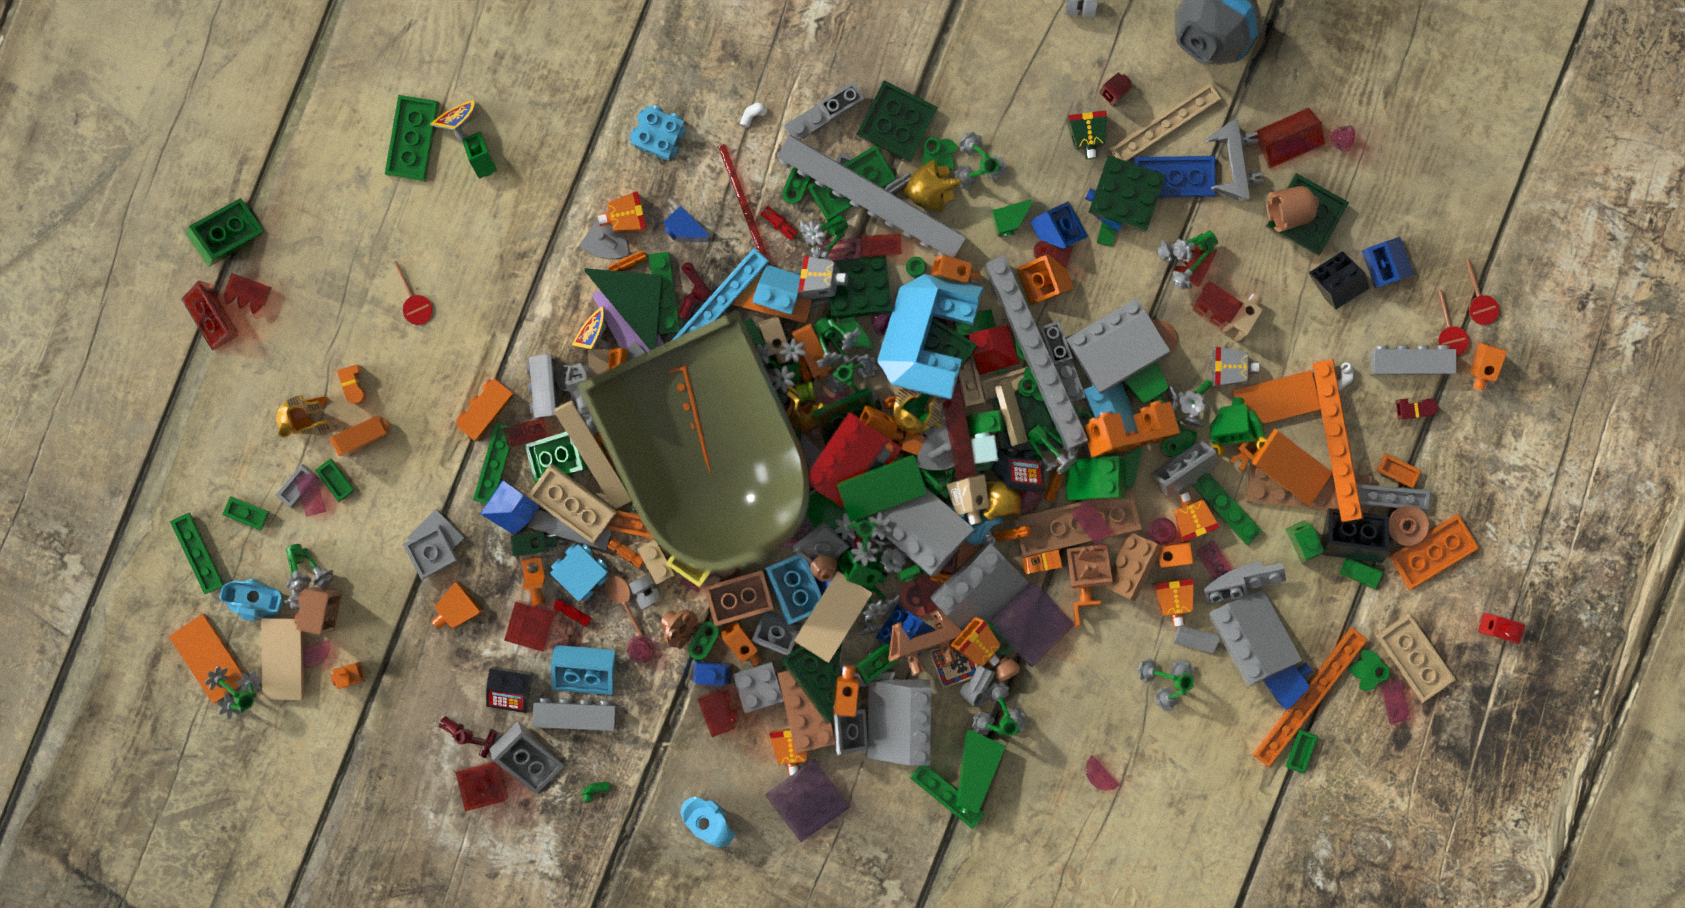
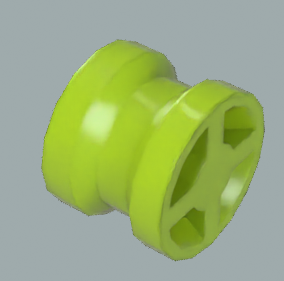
M811 381L804 385L795 384L800 404L806 400L815 401Z

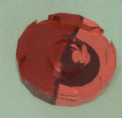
M917 575V578L902 585L900 592L901 603L912 614H929L937 607L930 596L939 587L935 581L930 580V577Z

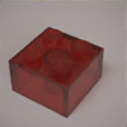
M1208 281L1201 286L1189 305L1193 307L1192 310L1198 315L1203 316L1204 314L1209 317V322L1213 325L1224 327L1232 322L1244 303L1211 281Z
M521 600L515 601L504 641L542 652L546 651L558 611L532 605Z
M720 687L698 697L697 700L711 737L735 729L739 719L735 709L731 710L729 704L732 700L728 690L724 691L723 687Z
M493 760L460 768L455 772L465 812L504 802L509 798L501 766Z

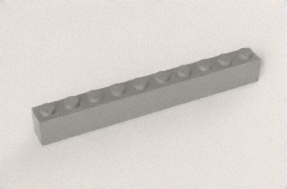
M792 135L788 136L777 156L780 158L779 162L784 166L790 168L792 165L798 169V174L805 178L811 176L816 179L814 183L823 188L826 186L832 188V193L842 199L844 196L851 199L850 204L859 209L863 206L868 209L867 213L876 219L879 216L886 220L885 224L894 229L896 227L904 230L903 234L911 239L915 236L921 240L920 244L928 249L934 247L939 250L937 253L939 255L954 258L966 238L960 232Z
M1005 256L986 263L984 268L1032 376L1037 383V387L1066 451L1086 444L1088 439Z

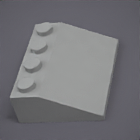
M1136 298L1066 339L1070 352L1100 394L1170 354V350Z
M925 487L927 494L878 513L882 514V520L890 519V522L885 526L889 527L892 531L884 532V535L928 574L937 576L975 529Z
M987 540L930 598L963 631L974 617L990 622L1029 582Z
M1263 589L1210 612L1209 618L1247 689L1302 662L1299 653Z
M930 680L871 681L868 691V758L904 765H930Z

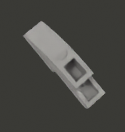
M852 82L820 101L815 107L785 124L784 128L789 135L801 140L833 122L864 100L855 83Z
M1056 321L1040 327L1044 344L1071 403L1085 399L1086 396L1060 322Z
M1260 560L1225 573L1204 589L1207 604L1239 599L1248 596L1246 589L1286 581L1283 562L1262 567Z

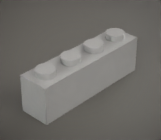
M1407 345L1396 346V349H1389V346H1376V349L1370 350V375L1456 374V349H1449V345H1439L1437 349H1429L1428 345L1417 346V349H1409Z
M541 697L539 701L533 703L532 727L614 731L616 729L617 704H612L610 700H600V704L592 703V700L580 699V703H576L568 698H560L559 702L551 701V698Z

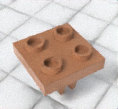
M1107 544L1066 549L1072 589L1112 585Z

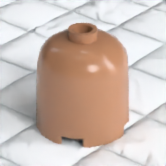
M1298 186L1268 193L1270 201L1266 202L1269 220H1274L1276 224L1274 229L1277 232L1295 228L1314 220L1317 208L1319 207V201L1310 189Z

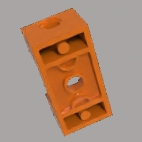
M1162 400L1151 403L1150 406L1141 408L1140 413L1133 416L1138 433H1135V431L1125 432L1120 413L1111 414L1110 411L1090 419L1089 424L1083 426V430L1088 439L1087 444L1091 457H1099L1160 443L1179 434L1180 431L1171 402L1162 403Z

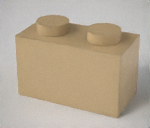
M656 540L637 549L656 585L676 575L675 571L666 565L668 558Z

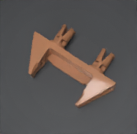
M939 610L931 613L936 631L909 640L906 632L903 631L901 622L893 626L889 655L890 662L907 658L912 675L922 673L925 669L918 654L936 646L940 648L945 664L958 660L950 645L962 630Z

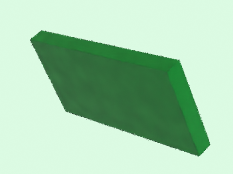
M398 95L385 175L426 182L435 126H431L430 123L437 118L438 101Z
M877 145L843 164L882 188L896 180ZM813 182L807 188L827 221L854 206L850 204L851 199L847 197L842 199L833 194L832 191H829L830 187L828 189V186L823 188Z
M914 455L837 483L850 523L927 494Z

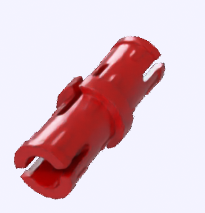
M768 205L765 210L771 215H768L764 210L760 215L769 221L775 230H779L792 241L795 237L789 231L794 235H797L799 231L790 225L784 216L781 217Z

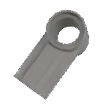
M979 665L972 679L962 686L960 696L973 706L980 707L986 701L987 693L985 691L995 675V670L986 665Z

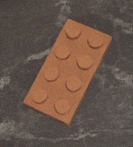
M789 671L777 673L795 752L800 753L836 744L831 722L827 724Z

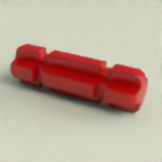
M558 599L554 604V609L559 612L562 611V614L576 622L579 621V624L587 627L591 622L592 618L590 616L583 615L580 610L570 604L567 605L561 599Z

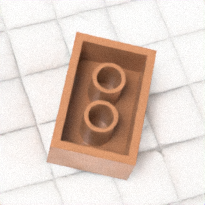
M764 569L704 587L715 626L775 609Z
M320 586L304 589L299 595L298 603L301 604L300 610L296 613L294 619L296 630L319 635L335 631L343 591L325 587L321 588Z

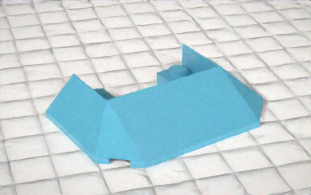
M923 274L899 288L877 360L891 385L942 398H952L962 359L925 351L924 346L934 316L973 325L984 287Z

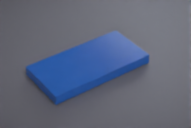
M1215 156L1133 158L1134 164L1166 175L1158 198L1216 196V192L1211 190V187L1216 185Z

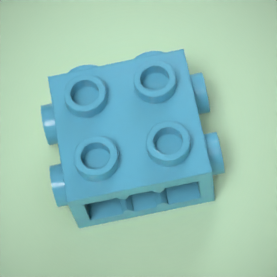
M646 106L645 110H641L638 115L637 121H639L637 129L634 128L629 138L632 140L631 144L633 147L670 161L672 157L675 158L679 146L676 145L679 138L683 139L686 133L685 123L682 121V117L675 113L668 115L663 113V109L658 106Z
M573 544L565 552L567 556L563 560L559 558L551 566L553 570L550 574L578 601L583 599L587 601L594 594L592 589L597 584L601 586L608 579L606 576L609 573L606 569L608 565L601 558L597 560L592 555L594 551L587 544H578L577 546Z

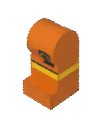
M355 364L337 370L347 401L353 404L363 403L367 396L365 390L361 388L358 374L363 373L361 366Z
M1058 549L1021 558L1024 574L1062 568Z

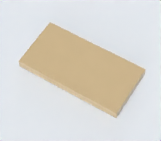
M552 463L527 496L592 544L595 543L617 513L615 509Z
M837 571L794 641L829 663L869 600L872 592L861 585L848 582L845 576Z
M1407 613L1375 636L1421 703L1426 702L1456 681L1410 613Z
M261 618L262 699H304L303 631L296 630L295 618Z

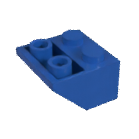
M1401 237L1362 250L1375 288L1414 275Z
M897 604L876 638L884 644H891L892 628L900 622L909 640L936 631V629Z

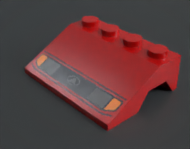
M849 412L809 470V485L845 508L837 483L892 463L902 447Z

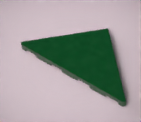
M585 268V273L649 350L657 348L663 275Z
M842 643L829 663L803 646L781 660L827 724L832 720Z

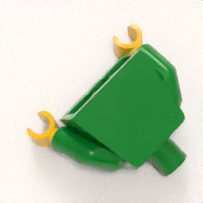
M1234 397L1232 399V406L1221 407L1218 415L1210 424L1211 443L1214 445L1212 448L1216 453L1218 449L1219 456H1224L1226 453L1223 445L1256 441V438H1259L1257 448L1261 450L1263 442L1267 441L1264 436L1266 432L1261 419L1254 410H1251L1247 404H1244L1245 400L1241 397Z

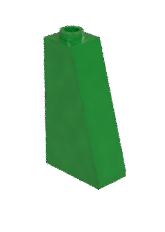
M969 729L964 734L956 807L961 809V813L971 817L972 814H978L1006 746Z

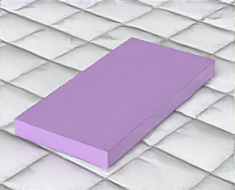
M601 291L592 295L599 308L604 306L605 321L620 348L627 349L636 341L645 352L650 351ZM659 333L657 338V347L664 344Z

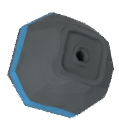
M1182 0L1175 11L1177 44L1201 64L1222 65L1238 62L1248 54L1262 29L1261 14L1257 0Z

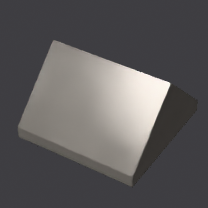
M764 612L752 642L789 655L801 625L798 623L787 625L785 618L770 612Z

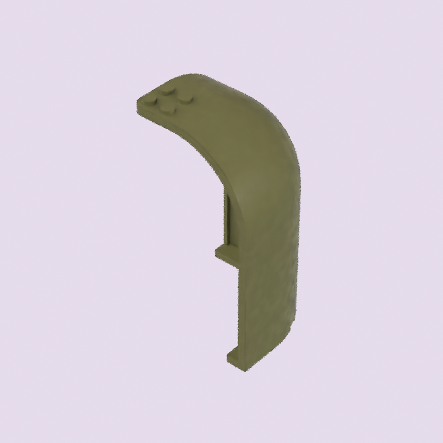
M738 310L577 384L643 524L653 538L678 560L695 568L711 571L725 570L738 565L740 568L750 565L752 560L757 563L766 559V554L770 555L779 550L778 546L789 540L801 526L809 500V477L805 457L795 431ZM687 366L708 453L711 474L704 459L683 370L670 373V370L676 367ZM683 383L685 390L678 391L677 385ZM684 403H688L690 405V409L688 411L684 410ZM690 423L694 424V430H692Z

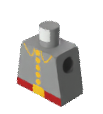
M804 256L798 292L804 300L832 297L836 294L837 285L848 284V274L839 273V268L835 262Z
M1222 347L1212 348V386L1245 382L1248 379V373H1259V362L1248 361L1247 352Z

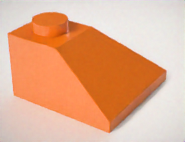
M1049 254L1017 267L1030 305L1074 289L1068 270Z

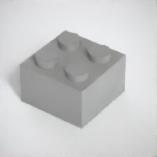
M773 660L733 673L744 713L784 702Z

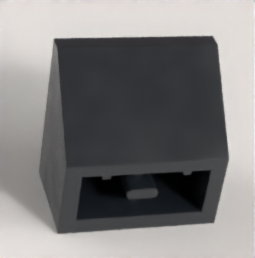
M1343 251L1309 272L1324 299L1335 310L1370 289L1365 272Z

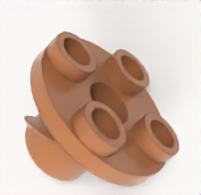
M682 610L677 614L669 611L661 619V628L665 632V642L669 646L677 647L678 649L685 647L687 641L700 627L696 614L691 610Z

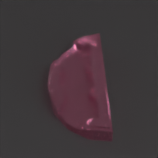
M330 640L303 649L304 667L318 666L325 661L330 650Z
M1091 755L1086 763V777L1089 782L1097 789L1105 791L1113 790L1120 786L1094 756Z

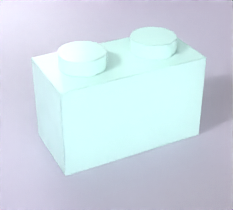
M989 432L976 434L975 438L971 439L974 464L998 460L994 436H989Z

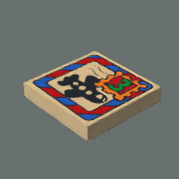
M936 647L929 650L943 689L973 677L978 667L977 664L955 649L953 651L958 660L945 664L940 648Z

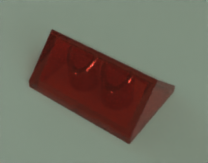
M1306 108L1254 131L1258 134L1255 138L1259 140L1258 145L1269 169L1325 145L1322 122L1310 108Z
M201 280L197 281L181 298L212 351L240 335L209 283Z

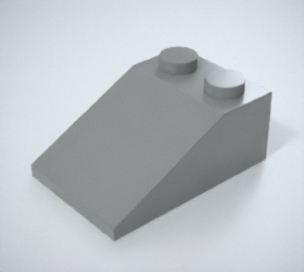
M519 721L489 749L494 762L535 794L565 766Z

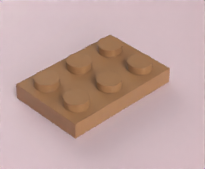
M1129 532L1111 569L1112 585H1103V587L1132 601H1136L1162 546Z

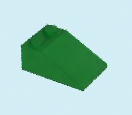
M239 198L188 226L186 235L207 266L210 267L262 234L264 230L243 200Z
M567 432L525 444L535 483L539 481L551 463L567 475L589 469Z
M1119 456L1077 459L1071 468L1066 471V501L1126 500V459Z

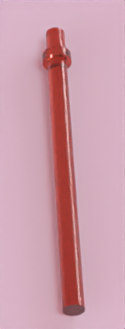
M725 144L718 146L719 152L755 246L769 260L770 254L766 252Z

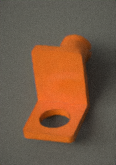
M539 556L522 559L521 563L525 578L523 590H530L532 605L543 604L545 600L541 587L544 586L546 577L542 558ZM529 563H536L539 566V570L531 573L528 571L527 565Z
M1091 587L1079 588L1080 601L1073 604L1075 628L1080 626L1078 608L1095 607L1102 604V601L1092 600Z

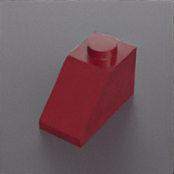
M1118 72L1102 86L1099 93L1113 107L1133 87L1131 85L1132 82L1125 74L1121 75Z

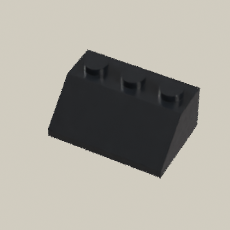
M1328 508L1322 535V546L1325 552L1322 555L1383 563L1389 553V516L1363 513V519L1342 522L1340 510Z

